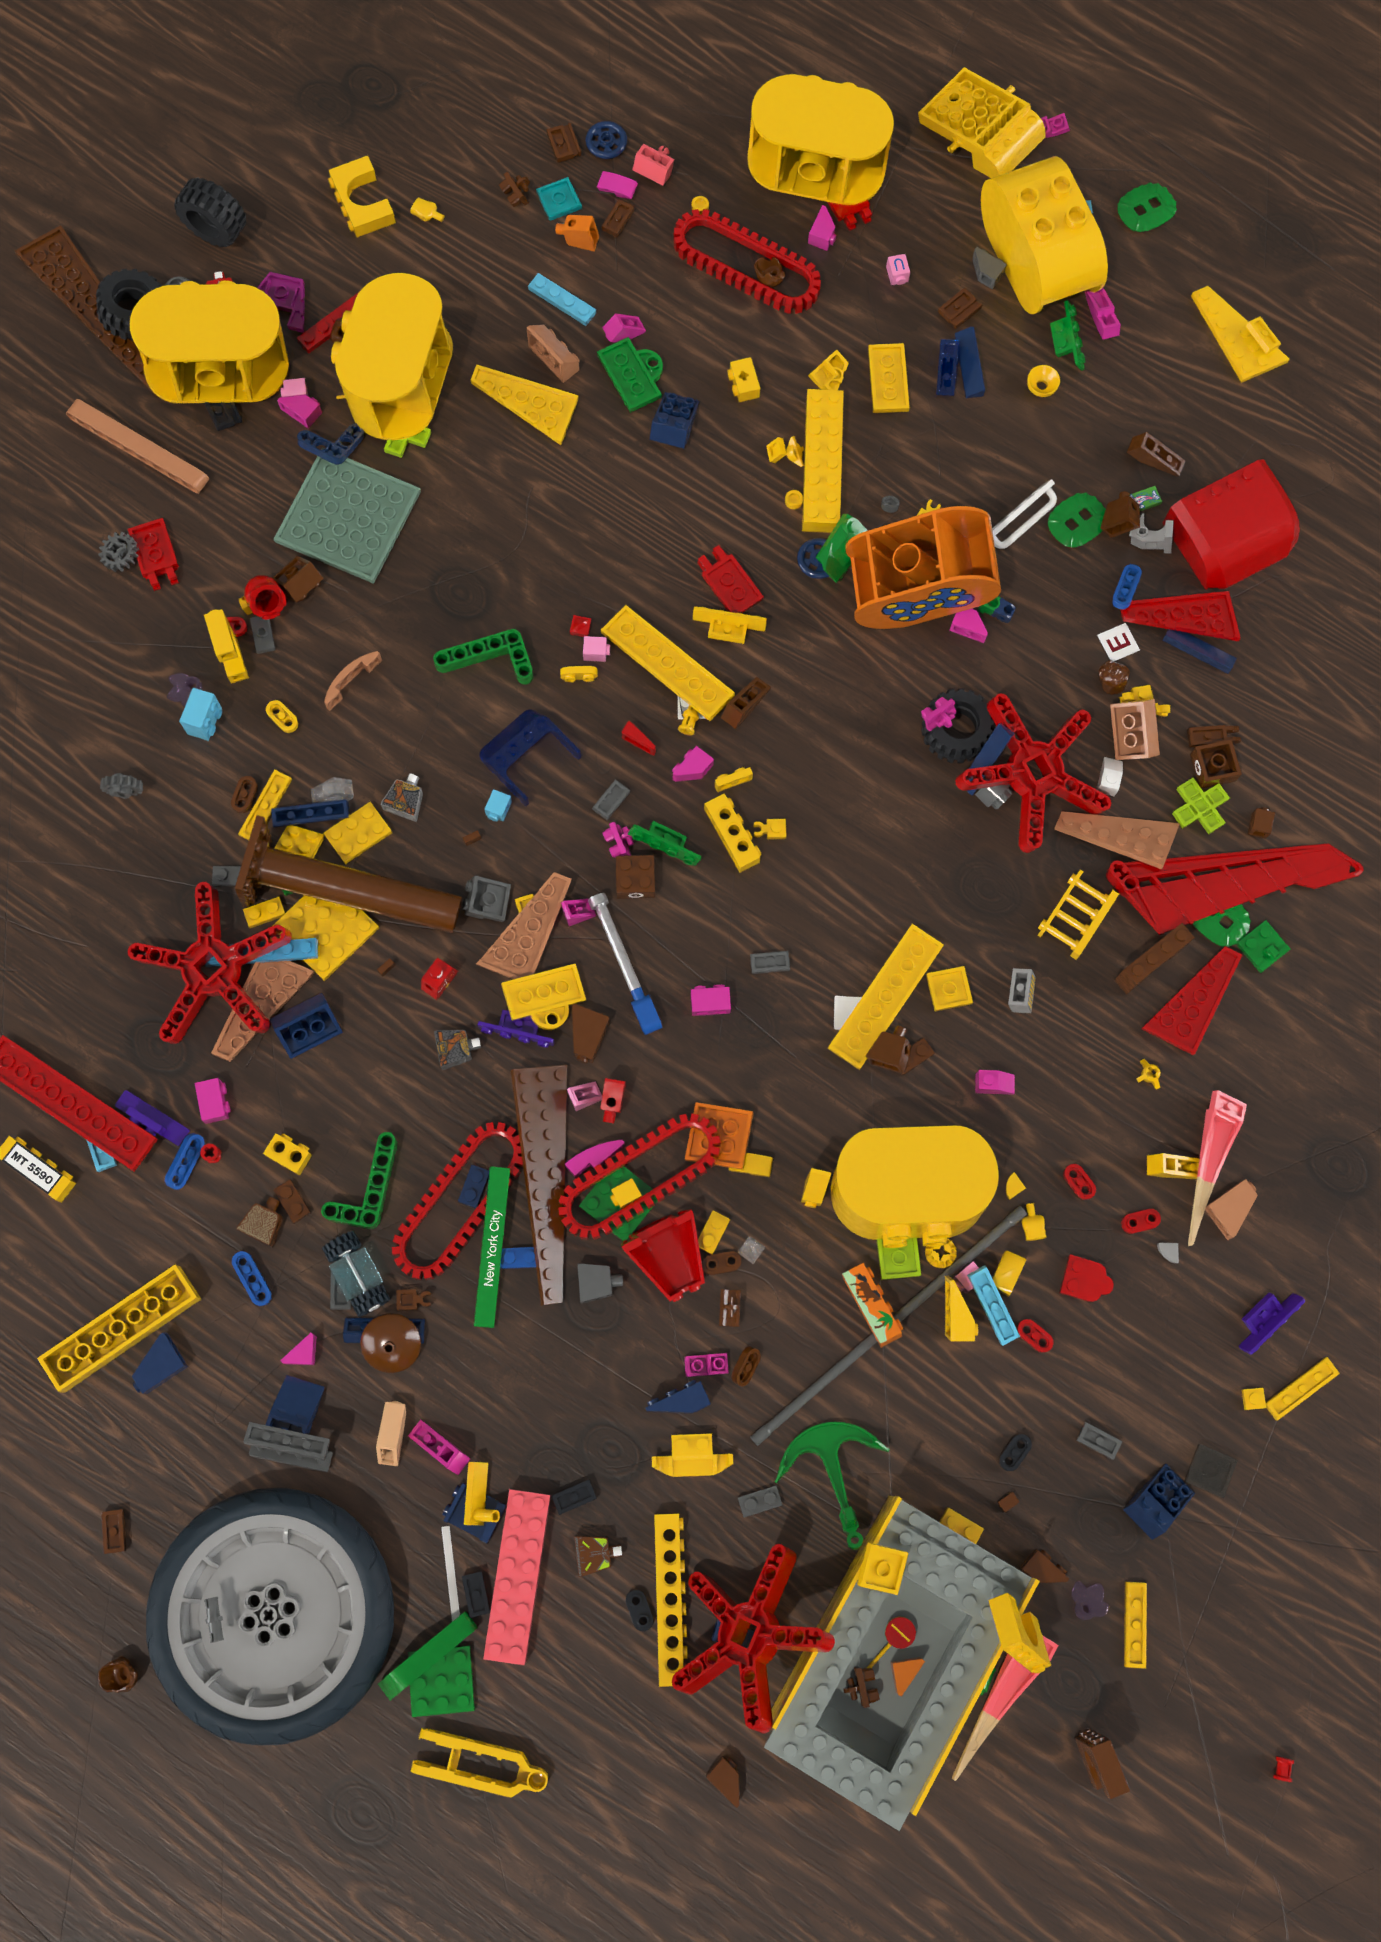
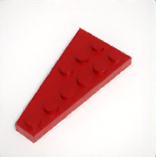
M1229 591L1133 600L1128 608L1120 609L1124 622L1238 642L1241 638Z
M1225 946L1141 1029L1194 1055L1242 954Z

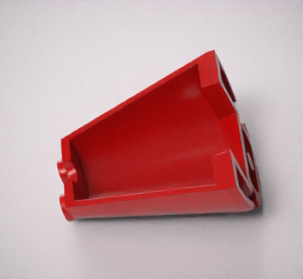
M691 1209L679 1211V1216L670 1214L631 1234L628 1242L624 1240L621 1243L625 1253L664 1296L673 1302L682 1299L684 1292L688 1290L690 1293L695 1292L701 1288L700 1285L705 1283L694 1213Z

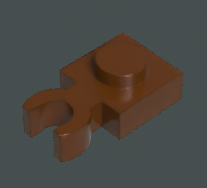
M417 1289L396 1290L397 1311L418 1310L417 1304L430 1307L431 1303H425L423 1298L426 1295H431V1292L424 1291L417 1295Z

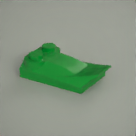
M849 514L841 516L816 556V559L823 565V570L836 583L841 581L851 566V558L846 554V543L852 537L868 531L858 519Z

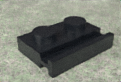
M234 402L204 403L217 431L235 426L238 422L242 423V418Z

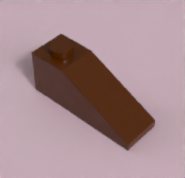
M1148 432L1132 437L1127 453L1139 462L1177 477L1180 476L1185 463L1183 458Z
M756 677L728 702L721 719L736 729L750 715L770 691L771 687Z

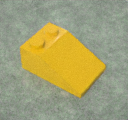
M945 1276V1336L950 1341H975V1336H978V1324H975V1320L955 1281L950 1276Z

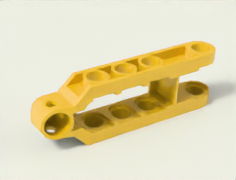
M421 1728L419 1739L436 1742V1745L452 1748L447 1767L421 1760H413L412 1773L510 1798L523 1790L542 1791L548 1783V1774L545 1769L530 1765L522 1751L434 1729ZM461 1750L477 1752L476 1755L486 1754L494 1756L500 1761L501 1759L517 1762V1765H519L517 1779L509 1783L457 1770Z

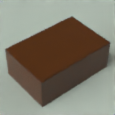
M478 830L462 837L466 846L481 840Z
M389 958L377 971L383 977L396 965Z
M1010 1492L997 1503L1005 1513L1018 1504L1019 1500L1013 1492Z

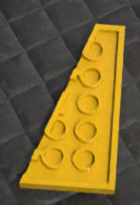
M1209 286L1192 293L1193 301L1241 383L1289 362L1290 359L1278 348L1266 354L1245 327L1248 321Z
M476 365L471 377V384L562 445L579 399L578 395Z

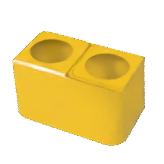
M1005 1250L993 1275V1281L998 1292L1008 1297L1011 1295L1026 1262V1258Z

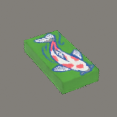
M1155 486L1130 494V497L1139 504L1140 511L1162 503Z

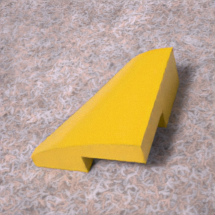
M836 350L808 376L821 390H838L849 363Z

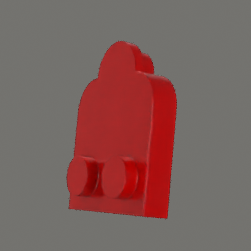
M1069 1255L1059 1293L1087 1302H1094L1101 1295H1107L1113 1290V1281L1106 1275V1269L1102 1264Z

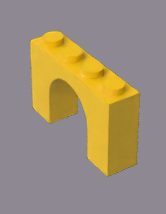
M368 156L329 170L330 178H328L331 189L335 188V198L338 203L341 202L342 214L344 217H348L349 221H347L349 230L350 232L354 231L356 238L396 223L388 199L367 206L357 205L349 199L351 193L356 188L376 181L375 171Z
M212 610L205 614L204 617L215 654L219 662H223L229 681L232 684L248 679L249 676L238 640L223 610Z
M1009 1593L988 1600L1002 1649L1031 1673H1041L1045 1671V1668L1050 1667L1051 1663L1037 1618L1031 1612L1025 1613L1020 1617L1016 1600Z

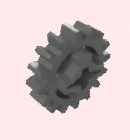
M114 532V537L108 535L109 540L102 541L105 545L99 547L102 552L98 555L102 558L100 561L106 568L112 569L114 572L118 569L123 572L124 567L129 569L130 563L135 564L133 559L139 556L135 553L139 551V548L136 546L138 543L129 534L126 535L124 532H121L119 535L117 532Z
M117 773L112 775V777L106 776L102 778L100 789L112 797L126 799L132 795L138 796V794H142L143 783L131 775Z

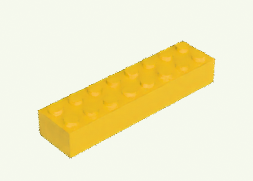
M807 389L802 531L831 533L840 520L843 430L842 390Z
M175 1264L37 1359L57 1391L65 1393L201 1300V1297L182 1268Z

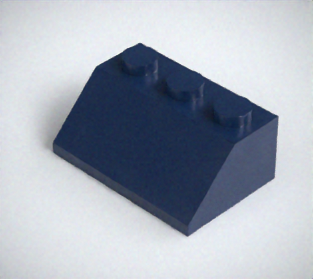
M323 993L270 1019L273 1029L290 1059L343 1033Z

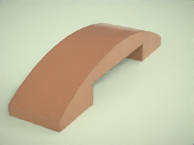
M378 651L359 657L336 676L327 691L324 701L329 711L343 699L340 691L363 669L370 673L382 661Z

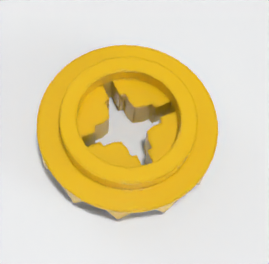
M946 1238L947 1244L943 1247L944 1251L949 1254L943 1255L940 1260L939 1253L933 1250H939L941 1246L925 1248L927 1261L936 1268H946L955 1261L957 1256L956 1246L948 1238Z

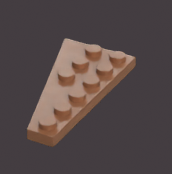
M1062 811L1054 830L1162 869L1180 823Z
M554 872L476 965L511 979L535 974L560 911L561 902L564 901L572 879Z
M291 961L255 962L242 989L270 1021L315 972ZM249 1005L244 1008V1014L248 1013ZM232 1009L211 1054L231 1062L255 1037L257 1032L249 1029Z

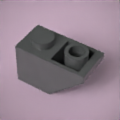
M976 247L972 260L977 279L993 290L1004 275L1007 264L1001 259L990 255L986 250Z

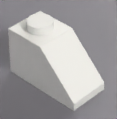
M1104 757L1097 785L1098 791L1113 797L1116 795L1123 774V761Z

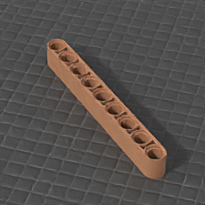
M76 399L66 412V415L75 423L197 494L200 493L209 480V477L198 468L80 399Z

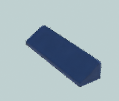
M969 327L955 333L965 397L984 396L985 386L974 327Z
M1168 629L1162 640L1229 674L1237 659L1187 632Z
M999 723L969 769L994 766L1015 733ZM978 789L966 791L973 796Z
M347 799L272 808L273 827L349 818V804Z
M345 1318L343 1329L344 1342L360 1343L366 1325L374 1318ZM409 1319L417 1327L421 1337V1344H423L425 1319Z

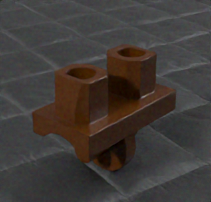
M507 171L503 174L506 179L499 184L500 188L505 194L513 189L514 192L507 197L513 207L521 202L527 205L529 202L521 190H524V192L529 190V179L518 175L516 182Z
M721 1289L719 1326L739 1327L741 1290Z
M860 1666L853 1667L857 1685L854 1684L853 1678H848L849 1687L843 1688L844 1693H850L852 1700L858 1699L856 1691H859L863 1708L870 1707V1703L880 1700L877 1688L866 1690L865 1682L875 1680L873 1668H861Z

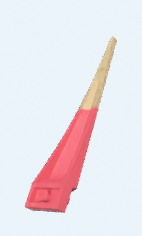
M1219 1090L1212 1091L1210 1106L1206 1110L1188 1246H1192L1195 1242L1208 1200L1228 1152L1243 1124L1247 1104Z
M1043 1636L1049 1660L1051 1661L1059 1645ZM1007 1654L953 1773L952 1779L954 1781L958 1779L978 1748L1012 1704L1040 1674L1031 1673L1009 1654Z

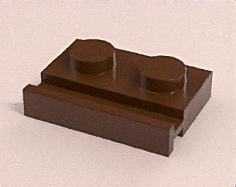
M571 123L565 126L560 125L546 129L557 163L572 159L577 155L581 156V149Z
M963 288L938 309V313L956 329L978 312L982 304H979L976 301L977 299L966 288Z

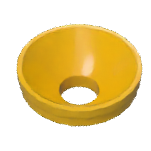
M1039 365L1029 372L1027 385L1034 395L1048 397L1057 391L1060 377L1054 368L1047 365ZM1044 382L1047 388L1041 390L1037 387V383Z

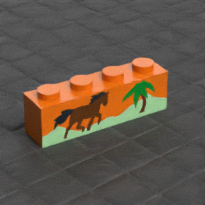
M864 1263L843 1273V1279L880 1347L882 1348L902 1337L901 1330H903L899 1319L895 1320L891 1314L894 1312L889 1301L885 1302L882 1298L884 1292L879 1284L875 1285L872 1279L874 1274L870 1267L866 1268Z

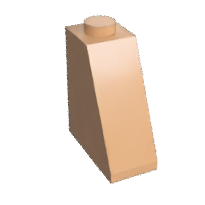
M385 1402L376 1444L378 1464L399 1465L406 1419V1405L401 1402Z

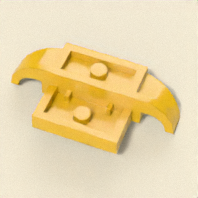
M712 1434L671 1435L672 1456L652 1457V1467L672 1477L715 1475L733 1465V1454H713Z

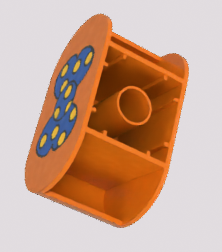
M953 506L933 510L860 533L852 537L845 546L846 554L851 558L857 602V609L854 613L855 620L858 624L868 628L892 629L912 626L982 606L994 600L1001 592L991 517L986 511L979 508Z

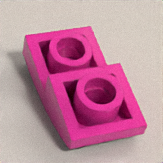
M1065 113L1047 119V116L1041 118L1045 126V138L1070 131Z
M603 171L597 188L599 191L614 193L617 197L632 199L638 183L630 178Z
M727 1353L684 1357L686 1377L729 1373Z

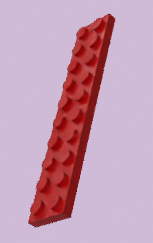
M4 1035L0 1038V1081L135 1172L158 1139Z

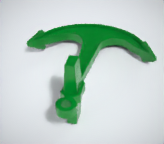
M845 1422L818 1424L799 1434L788 1446L781 1460L775 1482L778 1483L790 1470L796 1459L803 1453L809 1452L819 1456L823 1461L841 1508L839 1519L843 1532L847 1534V1545L849 1548L857 1550L863 1544V1537L857 1532L859 1524L855 1510L849 1507L838 1459V1450L847 1441H857L870 1448L889 1452L890 1449L874 1435L859 1426ZM855 1537L859 1540V1542L857 1544H853L851 1542V1539Z

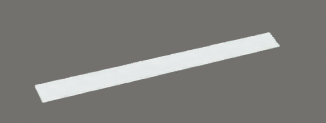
M445 1526L441 1528L453 1622L460 1616L450 1526Z

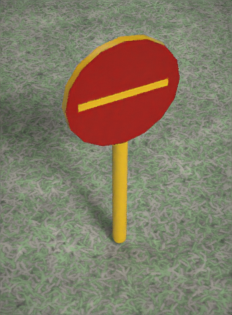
M899 1616L888 1622L885 1628V1636L889 1643L866 1668H872L891 1646L903 1649L913 1643L916 1630L909 1619Z

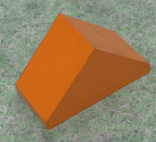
M920 1657L891 1662L895 1692L902 1697L925 1663Z

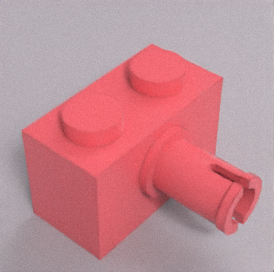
M643 144L636 153L633 171L664 186L671 176L675 159L668 156L669 149L667 147L664 149V146H660L657 151Z

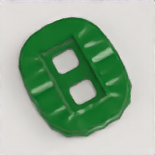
M1151 182L1127 192L1118 203V214L1121 220L1129 229L1136 232H1146L1157 228L1169 221L1177 210L1176 201L1167 188L1162 187L1159 183L1153 184ZM1156 198L1161 205L1153 208L1148 201ZM1142 206L1146 213L1139 216L1134 208Z
M1077 493L1062 501L1050 513L1048 518L1049 530L1057 541L1066 547L1075 548L1082 546L1103 531L1100 528L1106 508L1103 507L1102 503L1095 496H1091L1088 493ZM1083 509H1087L1092 515L1088 520H1084L1079 515V512ZM1069 519H1073L1078 525L1073 531L1065 525V522Z
M1242 904L1224 910V914L1216 913L1214 916H1208L1195 921L1192 925L1207 939L1219 946L1228 947L1235 945L1249 931L1251 923L1249 913L1243 908ZM1224 916L1229 917L1233 921V924L1228 929H1225L1219 923Z

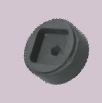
M885 496L882 498L881 508L889 513L896 512L899 509L900 501L894 496Z

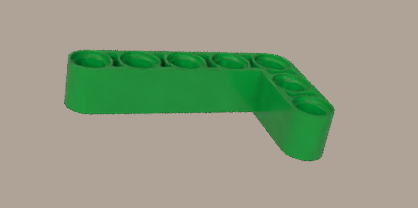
M515 629L440 650L433 657L437 671L447 673L509 654L518 682L526 685L533 680L532 666L522 636ZM512 638L518 639L517 642L514 643L509 642V640ZM493 644H500L498 648L491 647ZM476 649H482V652L474 653ZM459 654L465 655L461 659L456 658ZM516 655H523V658L516 659L514 657ZM440 660H447L444 664L438 663ZM523 671L529 672L526 676L520 675Z
M384 1132L378 1137L363 1206L357 1207L327 1202L321 1208L324 1218L331 1222L367 1229H374L379 1225L397 1149V1140L392 1133ZM385 1138H392L390 1146H383ZM381 1157L388 1158V1162L384 1166L378 1164ZM377 1176H383L384 1178L383 1183L380 1185L374 1184ZM373 1195H378L379 1202L375 1205L370 1204V1198ZM330 1207H335V1215L329 1217L327 1210ZM349 1211H355L356 1213L353 1220L346 1219ZM373 1214L375 1216L374 1222L367 1224L365 1222L366 1217Z
M465 1611L378 1683V1686L389 1701H391L474 1632L478 1626L470 1618L467 1611Z

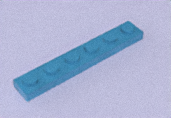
M318 939L291 940L287 945L246 964L318 959ZM261 942L260 947H263L266 942ZM248 947L243 950V955L248 953ZM213 956L205 966H221V964Z

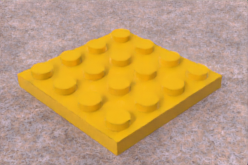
M305 895L274 924L281 925L290 930L292 934L291 940L318 939V959H304L303 961L324 981L379 929V926L360 909Z

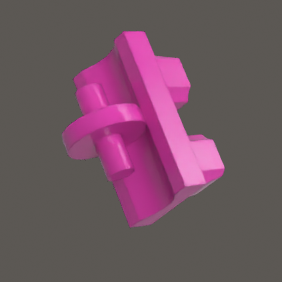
M941 697L935 703L937 709L932 711L929 707H926L921 711L926 729L929 732L937 726L939 728L943 725L947 728L952 726L951 720L955 718L954 714H956L955 701L952 698L948 701Z
M615 822L610 823V828L602 833L606 842L616 840L617 845L609 848L612 857L632 856L628 845L631 846L634 842L632 836L628 835L629 830L627 826L621 830L620 825H616Z

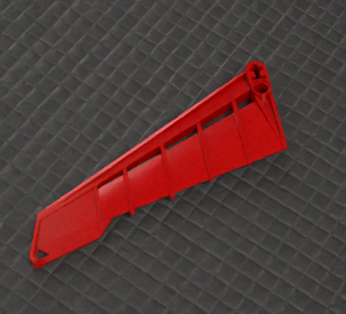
M1326 843L1167 858L1162 869L1141 861L1125 863L1114 861L1106 872V878L1117 892L1125 897L1154 930L1161 935L1174 930L1181 923L1191 925L1195 921L1213 914H1224V910L1249 901L1253 904L1256 902L1254 899L1280 890L1282 894L1286 893L1285 887L1293 884L1317 889L1358 877L1364 869L1360 863ZM1255 863L1254 865L1245 866V867H1240V868H1235V869H1230V870L1227 868V867H1232V866H1238V865H1244V864ZM1350 866L1355 868L1356 871L1349 873ZM1214 869H1220V870H1221L1220 872H1215V873H1210V874H1205V875H1200V876H1195V875L1193 874V873H1196V872H1202V871H1208V870H1214ZM1178 875H1185L1187 877L1185 879L1161 883L1158 880L1160 878ZM1148 880L1153 884L1145 887L1139 886V882ZM1125 884L1131 885L1132 889L1127 888Z

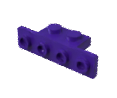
M502 1010L498 1026L478 1021L477 1024L481 1032L486 1034L495 1032L499 1033L503 1038L511 1039V1036L519 1038L518 1040L523 1043L533 1041L537 1042L538 1046L545 1048L554 1046V1039L537 1035L539 1027L532 1021L530 1016L512 1021L509 1011Z
M127 1090L122 1093L115 1104V1107L131 1116L129 1118L130 1121L138 1126L140 1123L147 1126L145 1129L147 1132L154 1136L158 1133L177 1146L182 1144L190 1132L188 1128Z
M1268 1293L1242 1318L1251 1334L1239 1345V1348L1250 1355L1256 1352L1281 1325L1286 1323L1287 1319L1294 1312L1301 1308L1306 1300L1292 1293L1280 1304L1274 1294Z

